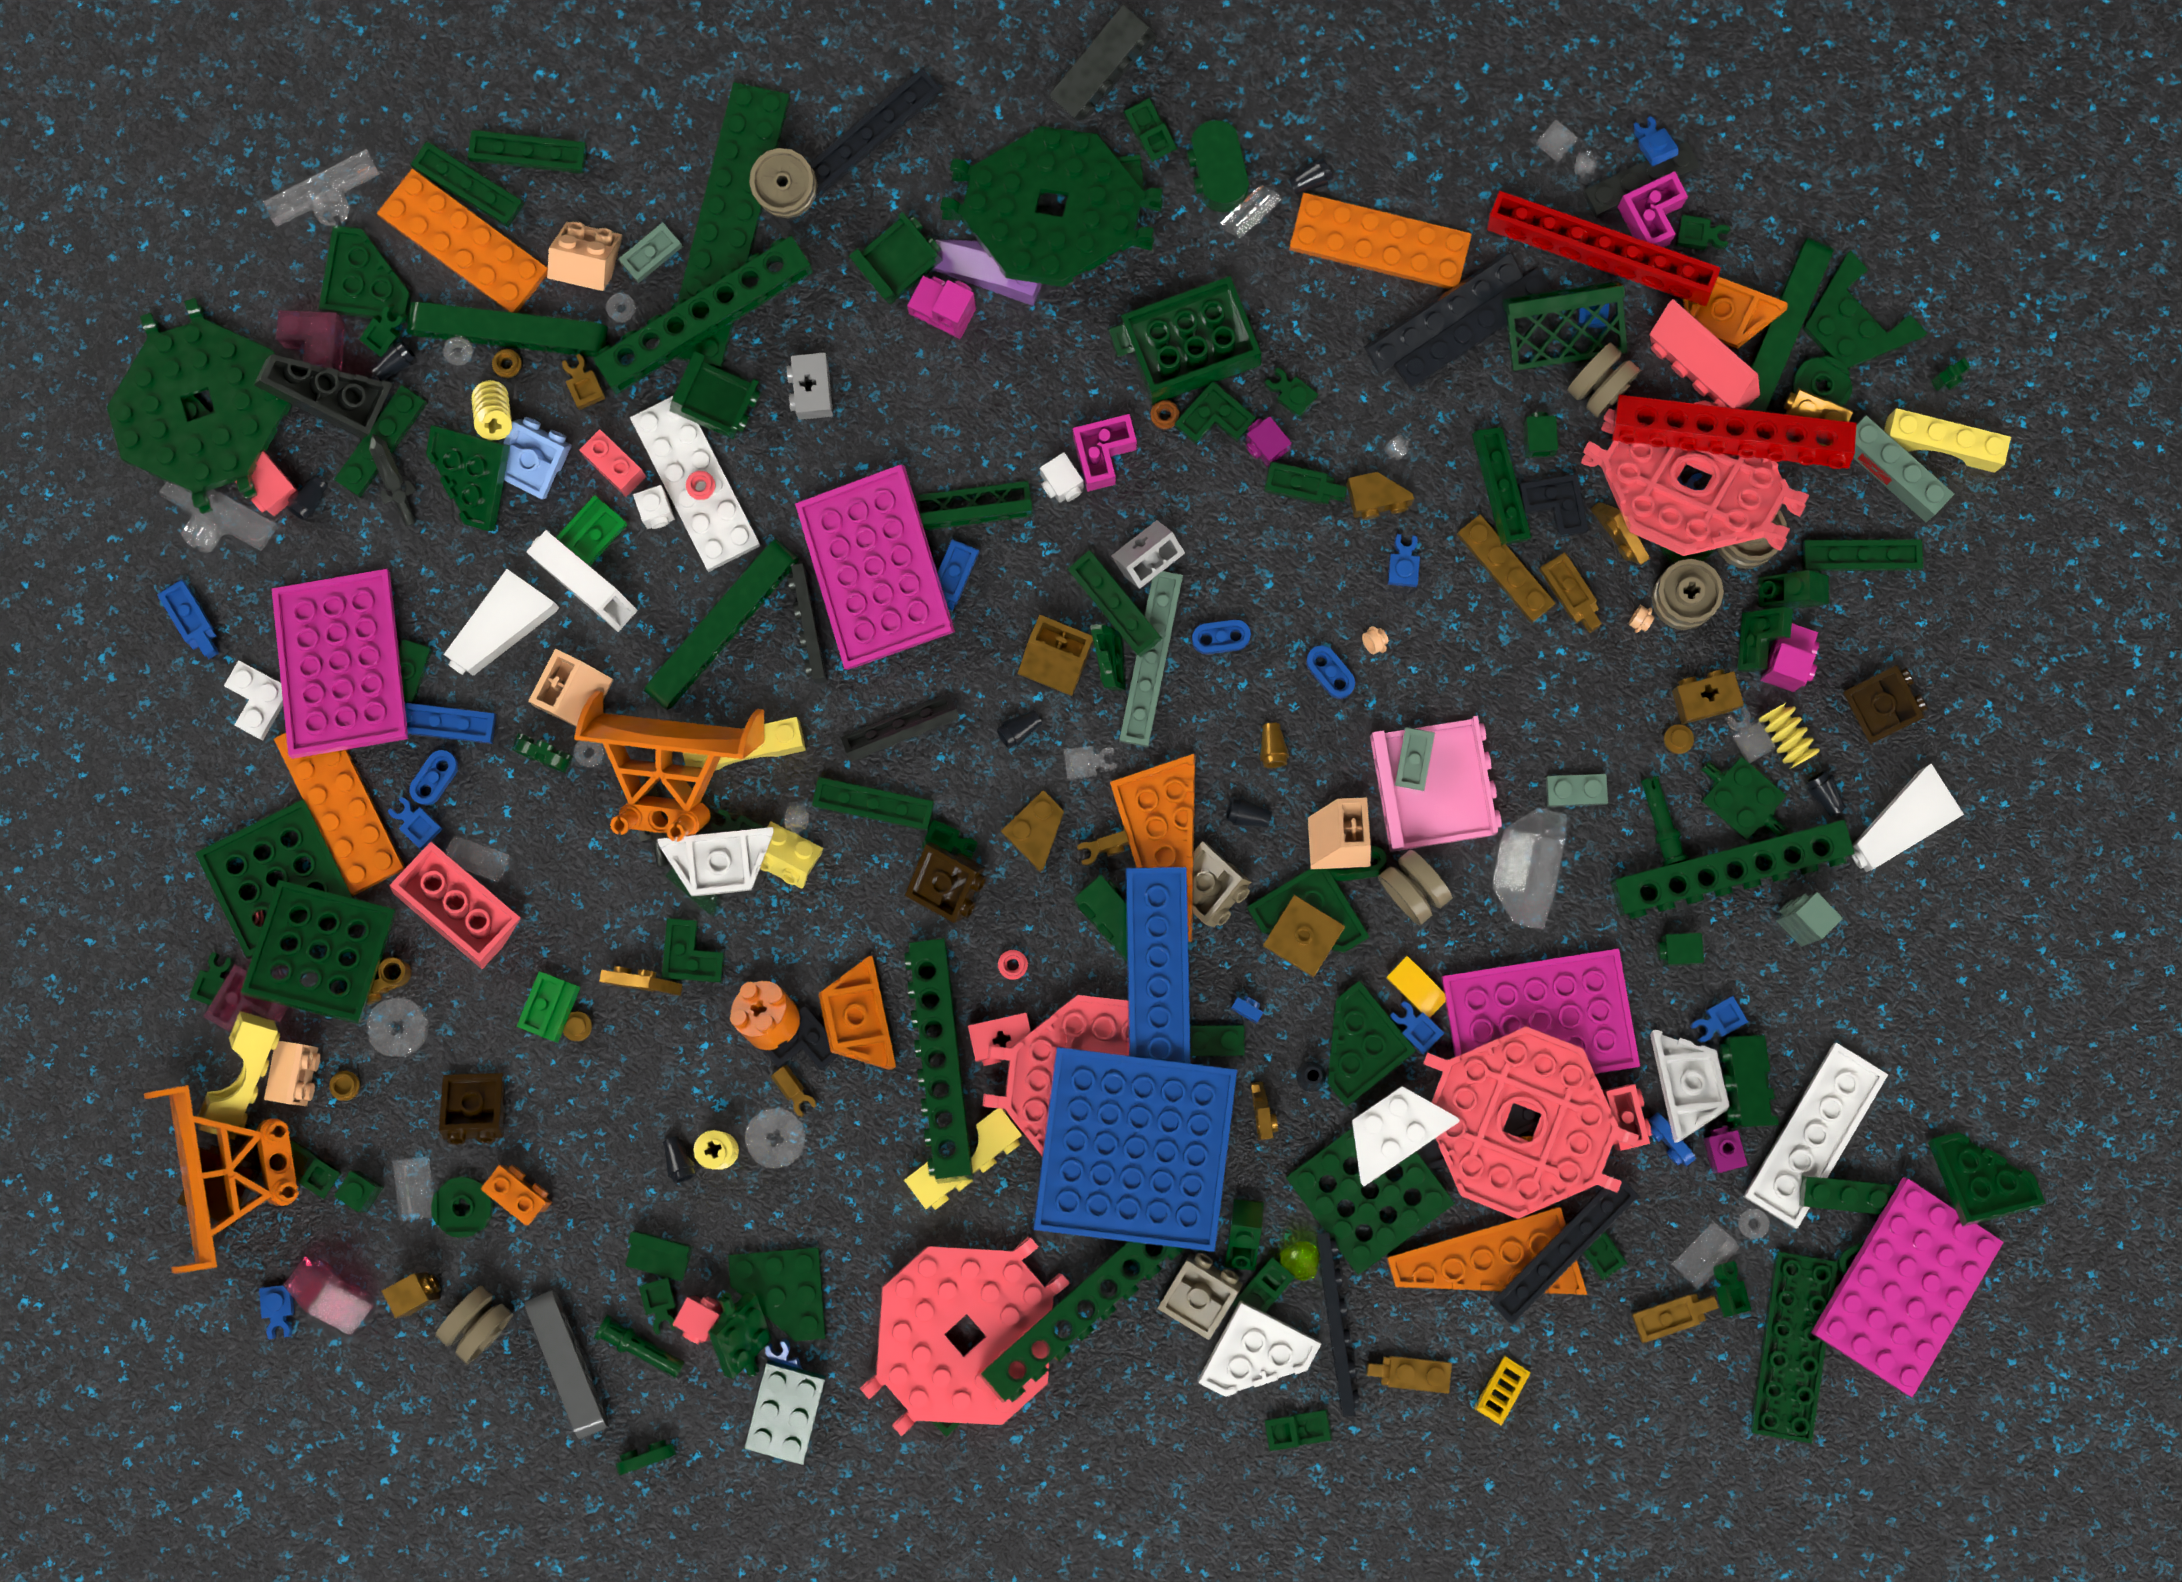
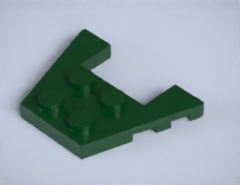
M1852 251L1844 257L1825 293L1803 328L1827 356L1841 361L1848 369L1875 359L1877 356L1889 351L1902 348L1911 342L1919 341L1928 334L1911 315H1908L1889 333H1886L1847 291L1852 284L1868 271Z

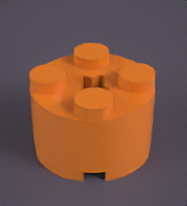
M769 981L747 982L740 988V992L732 1004L730 1022L756 1048L774 1050L779 1048L778 1045L785 1040L788 1042L794 1037L799 1028L800 1013L794 1001L777 984Z

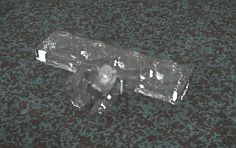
M365 149L264 201V204L276 227L311 210L321 224L335 226L337 223L334 216L339 215L343 222L349 214L350 207L345 198V193L379 175V172L371 155Z
M166 482L159 491L163 498L192 513V517L182 529L181 535L193 548L199 545V551L204 553L212 552L221 537L226 534L232 535L262 551L277 530L274 522L214 489L207 491L213 511L204 514L199 512V508L194 507L191 497L192 493L185 491L183 488Z

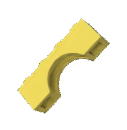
M1897 408L1887 417L1884 430L1906 451L1929 450L1946 453L1965 462L1966 466L1993 473L2005 465L2011 440L2010 436Z
M797 717L764 724V743L744 759L721 757L715 770L743 760L770 756L779 757L806 751L800 721ZM683 752L685 766L703 768L708 755Z
M239 1011L229 1040L232 1049L243 1059L242 1071L236 1081L222 1090L207 1092L197 1117L244 1128L247 1121V1113L245 1112L248 1104H253L257 1097L258 1087L256 1084L260 1076H265L269 1065V1060L267 1059L271 1049L275 1050L279 1042L280 1033L277 1030L275 1021ZM198 1125L199 1130L217 1135L216 1129ZM227 1132L228 1138L235 1139L236 1134Z
M997 1108L976 1124L979 1139L977 1149L971 1158L973 1174L979 1169L982 1173L986 1172L997 1163L994 1158L1004 1151L1008 1155L1021 1145L1018 1139L1023 1135L1001 1108ZM928 1162L904 1180L924 1208L928 1209L932 1206L934 1210L949 1200L946 1194L955 1187L960 1192L973 1182L971 1179L937 1184L935 1176H929Z

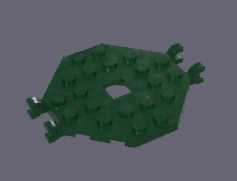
M1041 126L974 166H970L961 159L952 158L950 171H953L952 181H968L969 183L963 205L954 199L942 197L940 210H943L942 220H960L968 229L970 228L976 236L978 243L988 256L993 258L999 266V270L1007 279L1064 287L1073 281V277L1085 270L1089 272L1107 261V257L1119 250L1123 252L1129 247L1135 246L1152 251L1154 228L1141 227L1136 230L1141 207L1161 211L1163 189L1149 188L1143 191L1098 134ZM1045 193L1065 195L1067 202L1063 217L1036 213L1039 197Z
M192 298L184 301L192 323L161 333L158 320H154L152 313L140 316L148 338L107 405V410L121 459L133 467L145 470L161 480L173 483L192 493L191 497L194 507L199 508V512L204 514L213 511L207 494L209 490L237 481L240 493L243 492L246 499L257 496L251 477L257 467L256 462L263 450L266 451L277 433L276 428L283 415L286 416L292 404L254 386L266 359L272 354H277L265 346L207 321L202 305H198L197 299ZM208 390L215 412L188 421L183 404L184 400L190 395Z

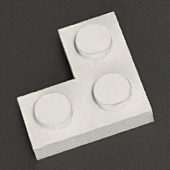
M238 661L224 685L228 689L249 699L235 726L264 740L283 707L281 683Z

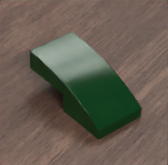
M1150 98L1123 112L1134 135L1151 162L1177 149L1165 123L1161 122Z
M295 1140L291 1141L290 1146L296 1180L305 1188L325 1199L342 1173ZM282 1156L275 1165L279 1169L284 1164Z
M1271 1257L1231 1305L1236 1308L1241 1300L1265 1313L1295 1276Z
M1328 1409L1265 1420L1270 1451L1333 1440Z

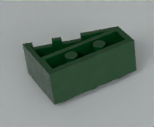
M1100 875L1074 898V904L1127 962L1126 903L1119 896L1121 892L1111 880L1106 881Z
M1765 1035L1724 1038L1723 1044L1719 1046V1055L1721 1062H1725L1726 1074L1722 1075L1729 1102V1108L1724 1112L1726 1122H1730V1128L1779 1125L1778 1116H1771L1770 1100L1774 1099L1775 1096L1774 1090L1769 1089L1768 1072H1770Z

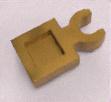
M578 354L576 357L579 365L576 368H570L566 360L562 361V366L565 372L573 377V379L566 381V384L578 410H581L606 398L593 370L585 373L586 362Z

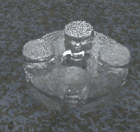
M391 998L378 1003L368 1016L369 1041L383 1055L407 1057L416 1052L425 1042L428 1034L429 1020L423 1009L409 999ZM402 1020L404 1022V1032L397 1033L394 1036L392 1034L393 1027L390 1025L393 1021L399 1022Z
M771 1108L762 1111L752 1118L747 1126L745 1143L748 1152L755 1162L764 1167L781 1168L789 1166L800 1157L806 1143L804 1125L796 1115L785 1109ZM778 1129L781 1131L780 1136L784 1140L783 1143H777L776 1147H772L771 1140L767 1139L769 1133L774 1134L775 1130Z

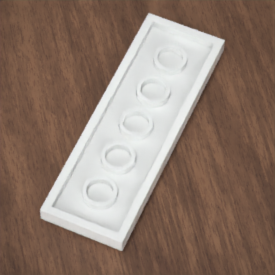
M672 396L630 417L707 571L710 572L760 547V544L699 424L669 411ZM705 471L713 477L716 487L713 495L708 499L696 500L688 494L686 481L693 472ZM699 482L696 485V489L699 491L706 488L705 482Z
M1833 1043L1743 1197L1791 1227L1798 1229L1810 1208L1799 1206L1802 1175L1828 1178L1888 1074L1838 1043Z

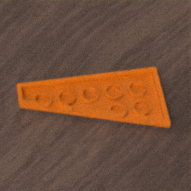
M1194 754L1110 782L1136 867L1187 868L1188 942L1192 941Z
M1557 1207L1386 1258L1395 1287L1501 1291L1554 1238L1566 1223L1561 1207ZM1577 1260L1545 1293L1587 1295Z

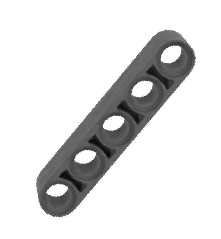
M552 1289L525 1301L527 1314L576 1436L581 1440L608 1428L606 1414L556 1291Z

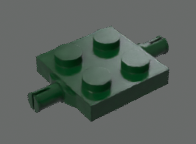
M1740 757L1730 769L1723 773L1710 761L1701 769V771L1714 780L1710 792L1701 802L1743 839L1748 840L1758 828L1764 825L1775 833L1777 837L1782 833L1781 831L1785 830L1786 827L1775 819L1773 815L1776 807L1787 795L1743 757Z
M746 1292L738 1302L733 1303L731 1294L723 1293L721 1294L722 1297L719 1296L723 1314L718 1322L708 1331L724 1376L734 1379L744 1368L749 1377L756 1376L759 1373V1368L757 1367L755 1356L772 1340L756 1295Z

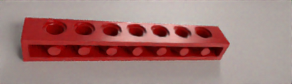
M1499 191L1489 216L1488 231L1707 307L1721 267L1502 191Z
M1619 395L1615 409L1612 440L1621 441L1625 444L1640 443L1653 447L1680 448L1684 451H1706L1716 455L1731 454L1739 455L1743 458L1756 457L1775 462L1790 461L1798 462L1802 465L1815 464L1829 466L1833 469H1849L1855 454L1857 423Z

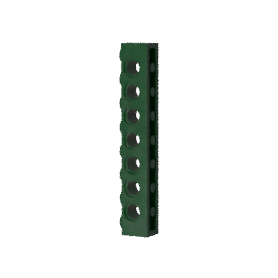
M790 236L787 239L780 238L771 244V249L763 254L756 253L752 255L742 267L737 270L733 268L726 271L721 276V280L713 285L706 284L699 288L696 295L692 298L676 302L672 306L671 311L663 316L659 314L648 320L647 326L638 331L632 330L628 332L618 344L613 347L608 345L602 348L593 360L615 395L812 274L810 263L793 237ZM775 262L783 264V268L778 272H771L769 270L770 265ZM754 277L759 280L754 287L744 286L745 281L749 278ZM725 293L734 294L733 299L728 303L719 301L720 297ZM701 308L709 309L706 317H695L697 310ZM677 323L684 325V329L680 333L673 334L670 332L673 325ZM650 339L659 340L658 346L654 349H647L645 346ZM627 354L635 355L632 363L628 365L621 364L623 356Z
M1841 820L1618 878L1610 883L1619 915H1629L1631 920L1646 916L1647 909L1657 907L1658 912L1676 908L1674 902L1686 900L1687 905L1703 901V895L1714 892L1715 897L1733 893L1732 887L1743 885L1744 890L1762 885L1760 881L1762 879L1771 877L1773 882L1790 878L1789 872L1800 870L1801 875L1818 871V865L1829 863L1830 867L1839 866L1847 863L1846 858L1855 853L1846 822ZM1815 841L1823 844L1825 848L1823 856H1818L1813 852L1812 846ZM1785 849H1791L1795 852L1796 861L1794 864L1788 863L1785 860ZM1757 856L1764 857L1767 860L1768 868L1766 871H1761L1756 867L1755 859ZM1728 864H1734L1738 867L1739 876L1737 879H1733L1727 874L1726 868ZM1700 871H1705L1710 875L1711 883L1709 886H1703L1699 883L1698 873ZM1672 878L1678 879L1682 883L1680 894L1670 890L1669 881ZM1642 886H1648L1653 890L1654 897L1652 901H1646L1641 897L1640 890Z
M944 938L909 943L910 952H904L906 970H912L913 981H908L909 998L915 999L916 1010H911L913 1028H918L919 1039L914 1040L916 1058H922L923 1069H917L919 1087H925L926 1098L921 1099V1109L923 1117L928 1116L929 1128L924 1129L926 1147H932L933 1158H927L929 1176H935L937 1184L971 1180L974 1178L947 944ZM933 967L936 969L934 977L931 979L921 978L920 973L924 968ZM929 996H936L939 998V1003L935 1008L929 1009L923 1006L924 1000ZM932 1025H939L943 1030L940 1036L930 1038L927 1036L928 1028ZM936 1054H942L946 1057L944 1065L938 1068L931 1066V1058ZM938 1084H947L949 1092L946 1096L937 1097L933 1094L934 1088ZM943 1113H949L953 1116L951 1124L947 1127L937 1125V1118ZM945 1143L956 1145V1151L950 1157H944L940 1154V1149Z
M1128 1241L979 1374L980 1378L1002 1403L1008 1399L1013 1403L1026 1391L1022 1387L1031 1378L1034 1382H1037L1049 1371L1046 1365L1053 1358L1059 1362L1072 1350L1068 1345L1076 1338L1080 1341L1085 1339L1094 1330L1091 1326L1092 1323L1099 1317L1103 1321L1106 1320L1117 1310L1114 1304L1121 1297L1127 1301L1139 1290L1136 1284L1145 1277L1149 1281L1162 1269L1158 1265L1166 1257L1171 1261L1184 1248L1159 1245L1160 1252L1158 1256L1152 1257L1145 1251L1146 1243ZM1125 1261H1132L1136 1264L1138 1270L1134 1277L1124 1274L1122 1266ZM1102 1281H1110L1115 1286V1293L1112 1297H1105L1101 1293L1100 1284ZM1080 1301H1087L1092 1305L1093 1312L1090 1317L1085 1318L1078 1313L1077 1306ZM1058 1321H1064L1069 1325L1070 1333L1068 1337L1061 1338L1056 1335L1054 1327ZM1041 1341L1047 1346V1355L1044 1358H1037L1033 1355L1031 1348L1034 1342ZM1012 1362H1020L1024 1366L1025 1373L1021 1379H1014L1010 1376L1008 1369Z

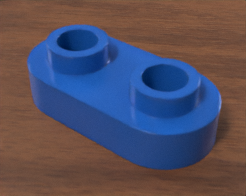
M1240 620L1201 624L1193 632L1192 644L1196 651L1206 655L1238 651L1248 645L1251 632L1248 625ZM1238 632L1241 635V639L1233 641L1230 638V634ZM1203 636H1210L1212 642L1209 645L1203 644L1201 642Z
M1321 645L1311 649L1306 659L1308 670L1330 696L1336 699L1348 697L1355 687L1353 674L1331 648ZM1322 657L1326 660V665L1319 667L1315 660ZM1342 680L1345 683V687L1337 689L1334 682Z
M439 750L428 757L410 784L409 791L414 801L425 806L432 805L438 801L458 771V761L454 755L447 751ZM446 761L448 763L447 770L440 771V763ZM426 786L431 787V793L428 796L422 794V790Z
M1656 1112L1648 1119L1652 1137L1657 1142L1662 1140L1669 1148L1666 1153L1677 1166L1682 1163L1687 1167L1696 1160L1694 1154L1683 1140L1674 1143L1671 1126L1661 1114Z

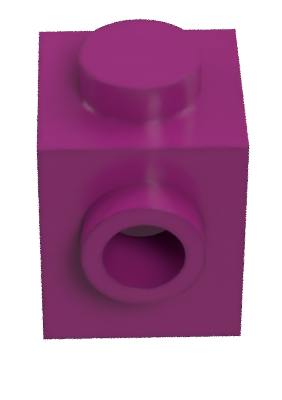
M1270 416L1264 421L1261 418L1258 419L1247 429L1249 431L1246 437L1248 444L1245 446L1248 452L1255 459L1259 457L1267 468L1271 462L1277 461L1291 449V441Z
M1728 1126L1710 1130L1711 1136L1703 1138L1713 1173H1721L1748 1166L1738 1130L1729 1131Z

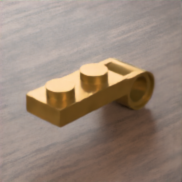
M397 958L383 960L378 968L380 979L374 980L366 1005L382 1000L381 995L388 993L389 990L405 985L411 978L409 964ZM398 964L401 968V974L397 979L391 980L389 969L393 965Z

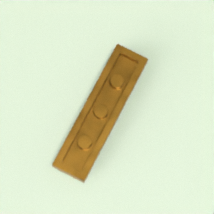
M1481 515L1477 516L1457 533L1461 541L1531 623L1556 604L1506 544L1501 545L1499 536Z

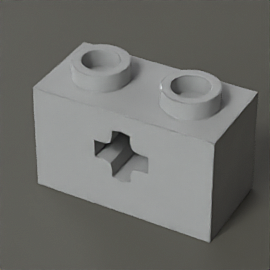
M826 353L791 356V365L786 366L788 383H793L794 394H789L790 410L796 411L798 420L833 417L829 365ZM807 382H812L811 391L806 392Z
M1156 520L1111 556L1124 577L1140 589L1185 554L1173 532Z

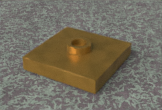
M1294 895L1263 947L1314 978L1345 926Z

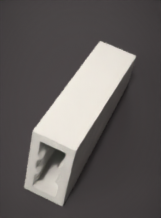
M545 530L541 536L537 537L527 550V553L540 566L617 632L638 611L614 586L548 531Z
M506 569L444 653L451 660L448 665L461 675L467 671L474 676L552 616L559 607L554 601Z
M1932 764L1919 770L1853 843L1852 846L1855 854L1852 855V858L1859 868H1864L1866 872L1875 869L1964 815Z

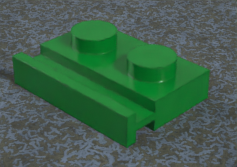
M594 495L560 532L556 539L588 566H591L628 524Z
M539 971L516 1027L558 1043L581 987Z

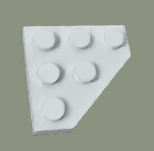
M1240 1300L1205 1365L1198 1382L1226 1397L1236 1394L1237 1391L1245 1388L1261 1386L1292 1373L1298 1374L1308 1370L1321 1346V1342Z

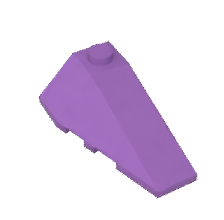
M935 240L942 249L937 254L943 261L932 270L1034 306L1042 284L1005 278L999 270V266L992 257L988 256L978 241Z

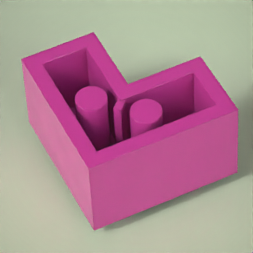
M1674 171L1624 195L1618 205V209L1633 237L1666 247L1670 245L1675 236V232L1666 215L1682 208L1688 195Z
M923 276L907 305L910 315L961 339L976 310L974 293L971 292L970 286L961 281L953 283L947 280L945 283L937 277L929 279Z
M1130 414L1073 428V439L1087 492L1115 485L1116 476L1111 456L1135 451L1137 448Z
M1792 623L1791 638L1773 641L1768 655L1767 670H1763L1760 681L1791 692H1795L1801 686H1805L1807 681L1811 682L1817 669V665L1813 664L1820 644L1816 641L1818 632Z

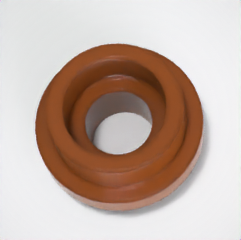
M1169 400L1155 403L1150 414L1152 423L1160 429L1174 427L1180 415L1176 404ZM1167 411L1170 413V418L1163 420L1159 416L1160 413Z

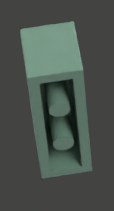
M1816 892L1809 896L1805 893L1801 897L1798 896L1794 900L1788 901L1779 910L1782 916L1777 922L1802 947L1823 939L1843 918Z

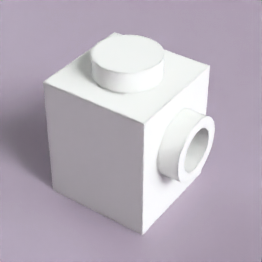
M1064 452L1040 467V475L1045 481L1042 483V487L1050 498L1055 496L1059 503L1065 499L1069 502L1082 493L1080 489L1084 488L1083 479Z
M661 485L633 494L642 522L647 529L661 528L670 521L675 520L666 492Z

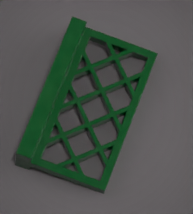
M1618 281L1503 299L1504 311L1507 317L1512 370L1517 371L1594 358L1605 347L1600 342L1610 329L1618 334L1619 346L1617 348L1622 354L1628 353L1623 297H1625L1624 285ZM1615 303L1616 314L1608 323L1598 313L1605 304ZM1596 306L1594 310H1591L1589 307ZM1585 308L1591 314L1579 327L1569 318L1576 309ZM1568 310L1565 315H1563L1561 312H1559V311ZM1555 312L1562 319L1551 332L1541 324V321L1548 313ZM1539 315L1536 320L1531 316ZM1527 317L1534 322L1524 336L1515 331V318ZM1595 317L1606 324V327L1596 339L1585 332V329ZM1566 322H1569L1578 329L1568 343H1565L1556 336ZM1616 322H1617L1618 330H1617L1615 327H1613V325H1614ZM1538 326L1550 334L1539 348L1527 340ZM1583 333L1593 343L1586 352L1578 353L1572 346ZM1516 336H1518L1521 339L1518 342V344L1516 342ZM1555 338L1565 347L1558 356L1549 357L1543 351ZM1524 343H1527L1536 350V353L1529 361L1518 362V351ZM1597 346H1600L1602 348L1600 350H1595ZM1569 350L1574 353L1566 355ZM1540 355L1545 357L1544 359H1538Z

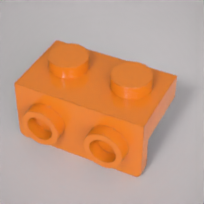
M511 1164L510 1167L499 1165L482 1186V1191L523 1224L530 1225L539 1212H545L552 1204V1201L547 1198L549 1193L537 1183L531 1186L523 1179L526 1174L515 1165Z

